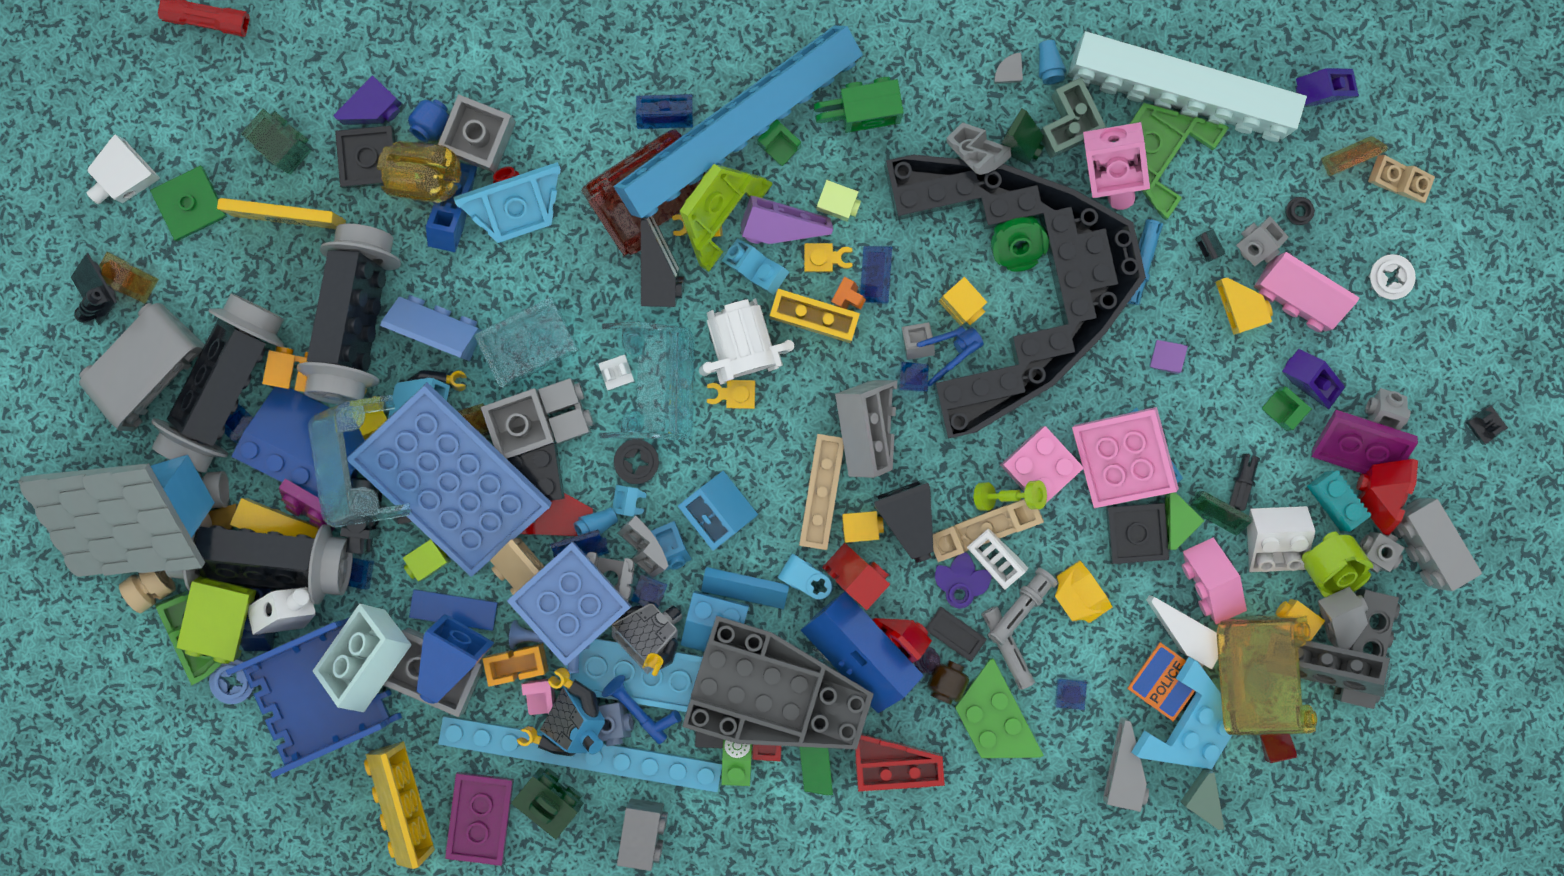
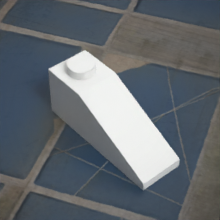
M1149 595L1146 601L1180 652L1196 660L1202 668L1205 666L1212 669L1229 639Z

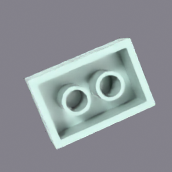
M359 604L313 669V673L338 708L365 712L412 644L386 610Z

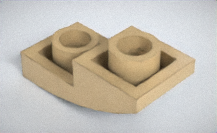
M1378 155L1368 182L1417 202L1425 203L1435 176L1415 166H1405L1386 155Z

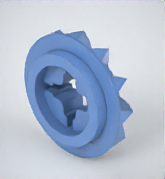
M236 659L229 664L222 663L210 674L209 686L211 692L223 703H240L248 699L255 687L250 688L243 671L236 673V680L240 681L243 685H235L231 690L229 687L230 683L222 678L233 676V674L227 675L226 670L243 663L242 659Z

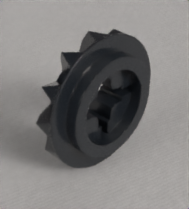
M632 439L624 442L617 449L614 456V468L618 476L625 482L642 484L654 477L659 468V456L650 443L641 439ZM640 449L641 460L649 464L648 466H638L635 474H633V464L626 461L625 458H634Z

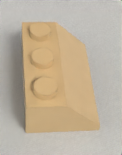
M520 537L511 539L490 560L494 565L491 568L500 580L506 579L512 586L510 591L513 595L545 567Z

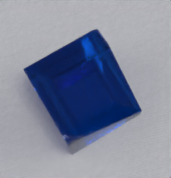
M900 362L898 391L927 393L929 364Z

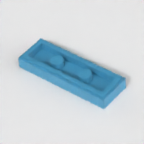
M706 567L701 592L784 609L789 585Z

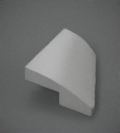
M963 122L946 138L947 144L979 175L997 169L1011 157L1010 147L987 140L986 130Z

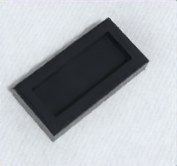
M941 606L925 627L930 634L970 662H972L987 638Z

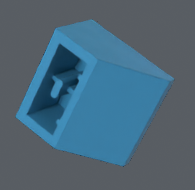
M724 470L678 505L679 509L713 551L758 515Z

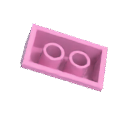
M1287 252L1272 259L1254 285V288L1259 290V293L1264 296L1265 300L1271 303L1274 300L1283 305L1282 310L1295 318L1298 315L1307 320L1306 325L1319 333L1322 330L1325 332L1333 330L1359 300L1358 296Z

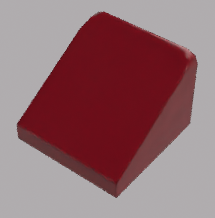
M1288 727L1259 733L1265 761L1275 763L1298 757Z

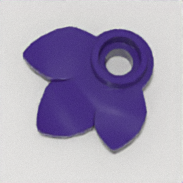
M966 552L958 555L951 563L950 568L937 565L935 571L937 586L946 592L947 602L958 609L969 606L974 596L984 594L992 578V575L987 570L975 571L974 563ZM957 589H962L965 592V596L961 600L956 599L954 596Z

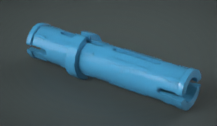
M1145 220L1142 236L1139 241V249L1146 278L1128 304L1140 305L1145 283L1150 279L1148 273L1163 227V223L1159 221Z

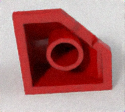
M1416 459L1374 464L1365 474L1362 473L1357 481L1356 489L1359 490L1360 503H1364V508H1368L1367 512L1371 513L1370 518L1385 535L1389 536L1403 519L1405 510L1401 508H1403L1407 501L1408 493H1413L1417 482L1418 460Z
M872 619L912 663L922 657L932 642L927 636L928 631L918 622L915 623L913 620Z

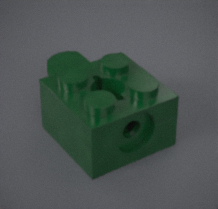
M540 767L511 804L556 840L579 812L584 802L580 800L582 795L571 786H568L566 789L558 782L560 778L555 772L549 768H546L544 771Z

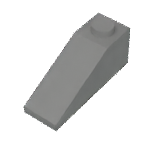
M1120 717L1103 801L1107 805L1141 812L1142 805L1147 804L1149 788H1146L1147 783L1141 759L1131 753L1136 745L1131 721Z

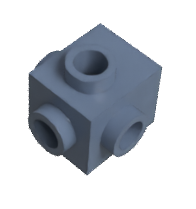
M622 703L599 706V711L605 718V724L598 737L602 742L606 741V746L623 744L622 738L631 737V730L634 727L632 715L628 713L627 708Z

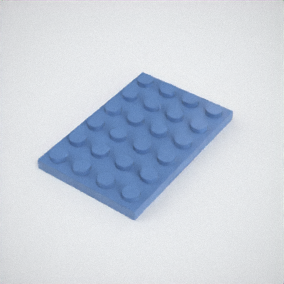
M428 382L346 459L471 577L486 565L511 539H515L549 509L552 504Z

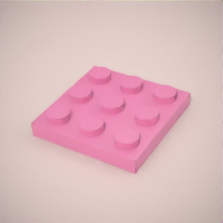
M1157 407L1077 424L1072 427L1094 508L1178 491L1179 488Z

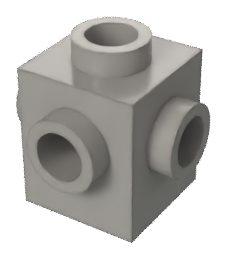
M1269 216L1258 226L1253 222L1242 231L1241 235L1243 238L1236 246L1240 249L1242 256L1256 266L1263 260L1268 263L1280 253L1278 248L1289 237L1273 218Z
M1383 388L1379 389L1374 398H1369L1365 407L1368 420L1397 430H1401L1406 425L1411 413L1410 409H1408L1407 396Z
M1370 532L1363 537L1359 545L1373 564V569L1370 568L1371 571L1379 573V571L1391 572L1392 569L1394 570L1399 566L1403 558L1401 553L1405 547L1396 543L1398 541L1396 536ZM1383 548H1386L1385 552H1384L1383 555H1382V554H1381L1382 549H1383Z

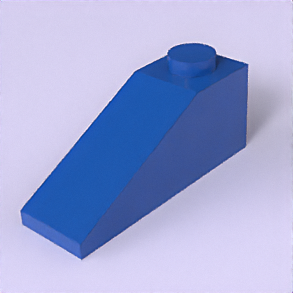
M449 161L426 224L428 247L456 252L467 213L455 204L453 197L472 191L477 166Z

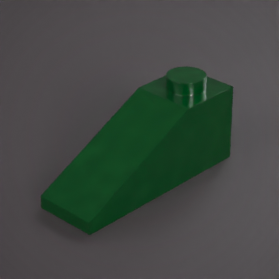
M1021 108L1003 138L1001 145L1010 147L1011 157L1028 165L1031 159L1037 161L1044 148L1040 144L1044 135L1029 113Z

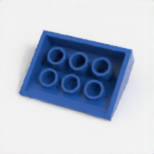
M274 387L243 432L231 457L280 482L287 479L333 507L341 508L350 490L351 478L357 477L359 473L346 459L365 440L354 419L292 388Z

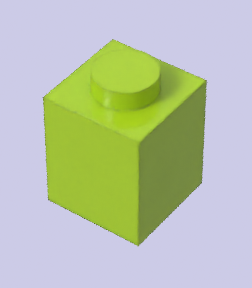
M431 539L403 557L406 563L404 565L405 571L410 578H416L418 582L425 580L451 562L448 555Z

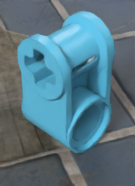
M793 553L778 575V578L786 584L801 590L815 599H824L833 590L832 580L826 574ZM821 579H824V586L827 588V591H820L816 594L814 592L816 587L812 585L813 582H819Z

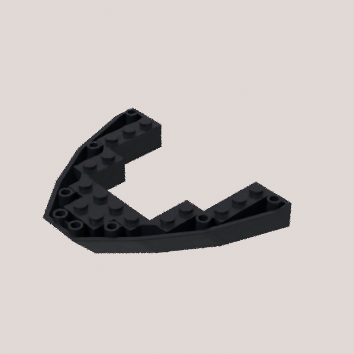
M913 154L885 161L884 168L896 220L979 203L984 230L994 228L998 224L1005 223L1014 218L1034 217L1040 219L1041 226H1043L1048 236L1049 248L1047 254L1063 325L1011 337L1009 341L1015 363L1014 366L933 384L945 439L976 433L1053 387L1107 333L1146 278L1134 223L1072 188L1006 164H1002L989 173L979 175L963 159Z

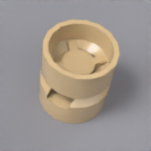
M165 570L139 573V576L134 574L119 584L122 597L138 613H143L155 605L156 598L161 600L176 589L174 581L167 576Z

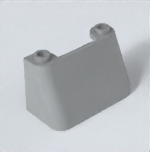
M148 303L143 306L138 312L139 317L93 365L87 366L79 375L81 378L79 385L107 420L119 431L134 432L143 422L139 418V414L145 415L148 412L146 407L182 369L188 370L192 366L188 362L199 357L205 345L161 303Z

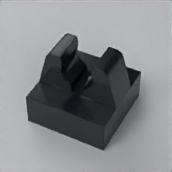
M1488 405L1466 421V424L1482 445H1486L1508 429L1492 405Z

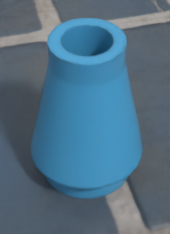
M1046 40L1039 43V78L1046 85L1062 82L1065 79L1067 70L1057 50L1055 41Z
M608 508L579 517L578 521L574 522V528L583 543L587 541L593 542L612 525L616 524L618 519L613 509Z

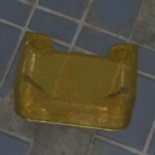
M1241 616L1223 620L1219 623L1217 628V647L1223 724L1229 735L1309 734L1316 732L1317 714L1310 705L1302 704L1298 647L1305 645L1306 641L1310 638L1311 631L1310 626L1307 624V616Z

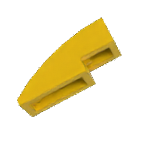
M249 498L240 499L230 525L239 529L246 528L256 533L267 534V532L274 531L284 536L294 537L303 534L315 539L319 530L306 521L280 510L272 509Z

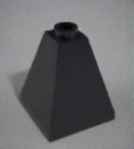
M922 479L870 498L872 504L910 558L914 559L915 563L930 559V553L934 551L929 483Z

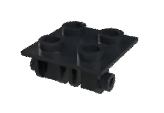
M86 253L71 276L72 281L83 298L79 307L74 311V317L81 323L96 320L98 325H100L117 303L114 290L103 279L98 263L92 260L89 253Z

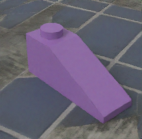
M752 195L740 224L742 237L755 244L761 242L773 244L830 235L833 232L831 218Z

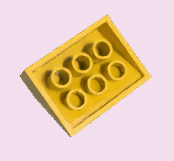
M403 741L370 751L366 754L367 759L364 760V766L368 776L372 775L374 783L372 787L373 798L376 803L380 804L382 814H380L381 826L384 831L387 830L390 839L388 841L389 854L391 858H395L397 865L415 869L435 851Z

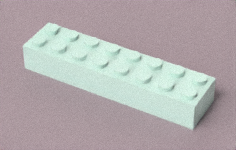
M1086 31L1076 44L1067 77L1073 78V81L1082 77L1086 86H1089L1090 83L1098 85L1102 92L1108 94H1116L1117 91L1125 93L1127 98L1132 101L1143 102L1145 99L1154 102V106L1169 110L1171 107L1180 109L1182 115L1192 118L1200 115L1209 118L1208 122L1214 124H1231L1236 126L1235 130L1241 133L1251 134L1252 131L1263 134V139L1273 142L1284 139L1298 129L1307 98L1305 95Z

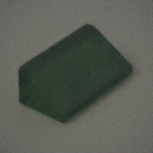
M1205 491L1196 492L1189 505L1199 516L1235 536L1239 535L1253 520L1251 519L1252 517Z

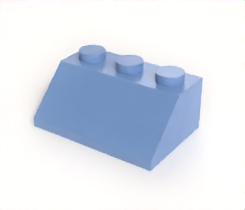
M409 295L408 299L398 297L381 321L380 326L467 361L471 360L482 330L476 327V321L461 316L460 321L449 317L451 311L435 305L434 310L424 307L425 301Z

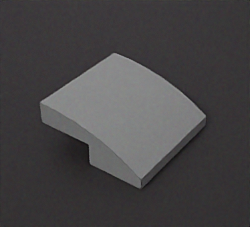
M635 515L622 526L617 534L638 551L632 558L634 563L654 578L666 570L668 563L657 539Z

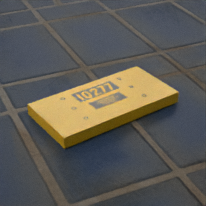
M225 198L218 199V210L238 218L336 229V226L346 224L344 218L332 211Z

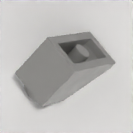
M1347 587L1319 600L1318 603L1322 618L1325 620V631L1331 644L1335 647L1350 650L1368 624L1365 613L1368 611V606L1361 595L1356 596L1352 589Z

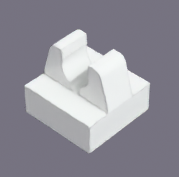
M626 355L598 364L608 391L635 382Z

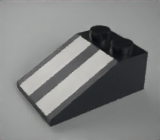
M654 216L642 218L641 306L676 307L677 300L682 299L684 293V276H679V266Z

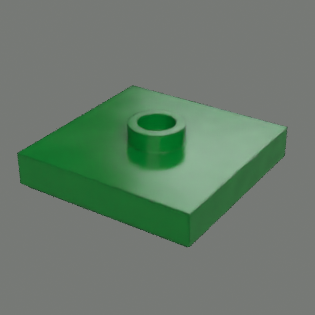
M201 165L150 190L175 241H179L227 217L226 213L217 209L219 198L204 167Z

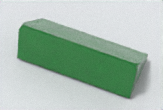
M799 747L804 791L822 795H833L828 748Z

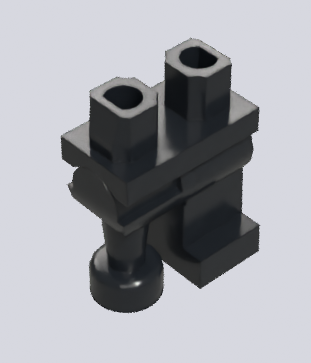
M352 477L350 489L356 491L353 509L345 514L346 526L341 527L340 536L347 537L346 552L364 554L365 552L372 551L373 538L380 536L381 528L376 526L380 520L383 494L366 478Z

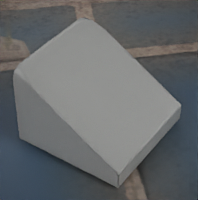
M929 322L902 327L907 360L935 355L934 344L917 347L918 342L933 337Z

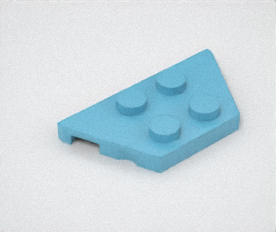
M558 162L453 198L459 208L461 207L477 225L484 228L489 236L497 243L552 224V209L556 200V185L561 169Z

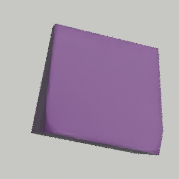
M1156 340L1150 367L1174 374L1181 373L1188 346Z

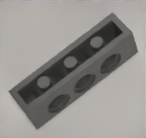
M1358 589L1356 596L1361 595L1368 606V611L1365 612L1368 624L1350 650L1363 652L1364 645L1367 642H1371L1373 645L1371 654L1386 657L1387 649L1391 647L1394 640L1392 627L1394 620L1398 618L1400 612L1399 597ZM1377 614L1379 623L1375 628H1371L1369 620L1372 615ZM1336 686L1333 699L1371 709L1375 708V704L1381 698V696Z
M1274 633L1271 635L1265 658L1269 672L1385 697L1391 671L1390 658Z

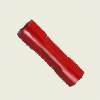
M160 0L158 17L162 21L219 30L226 34L245 37L247 34L250 16L246 11L226 7L218 8L186 0Z

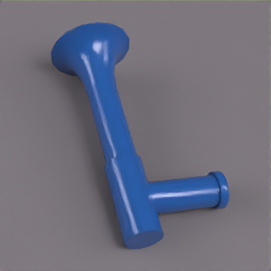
M619 675L611 680L603 689L602 696H612L618 699L657 744L663 743L667 738L663 730L675 723L681 722L680 713L674 710L671 714L655 722L627 693L624 687V675Z

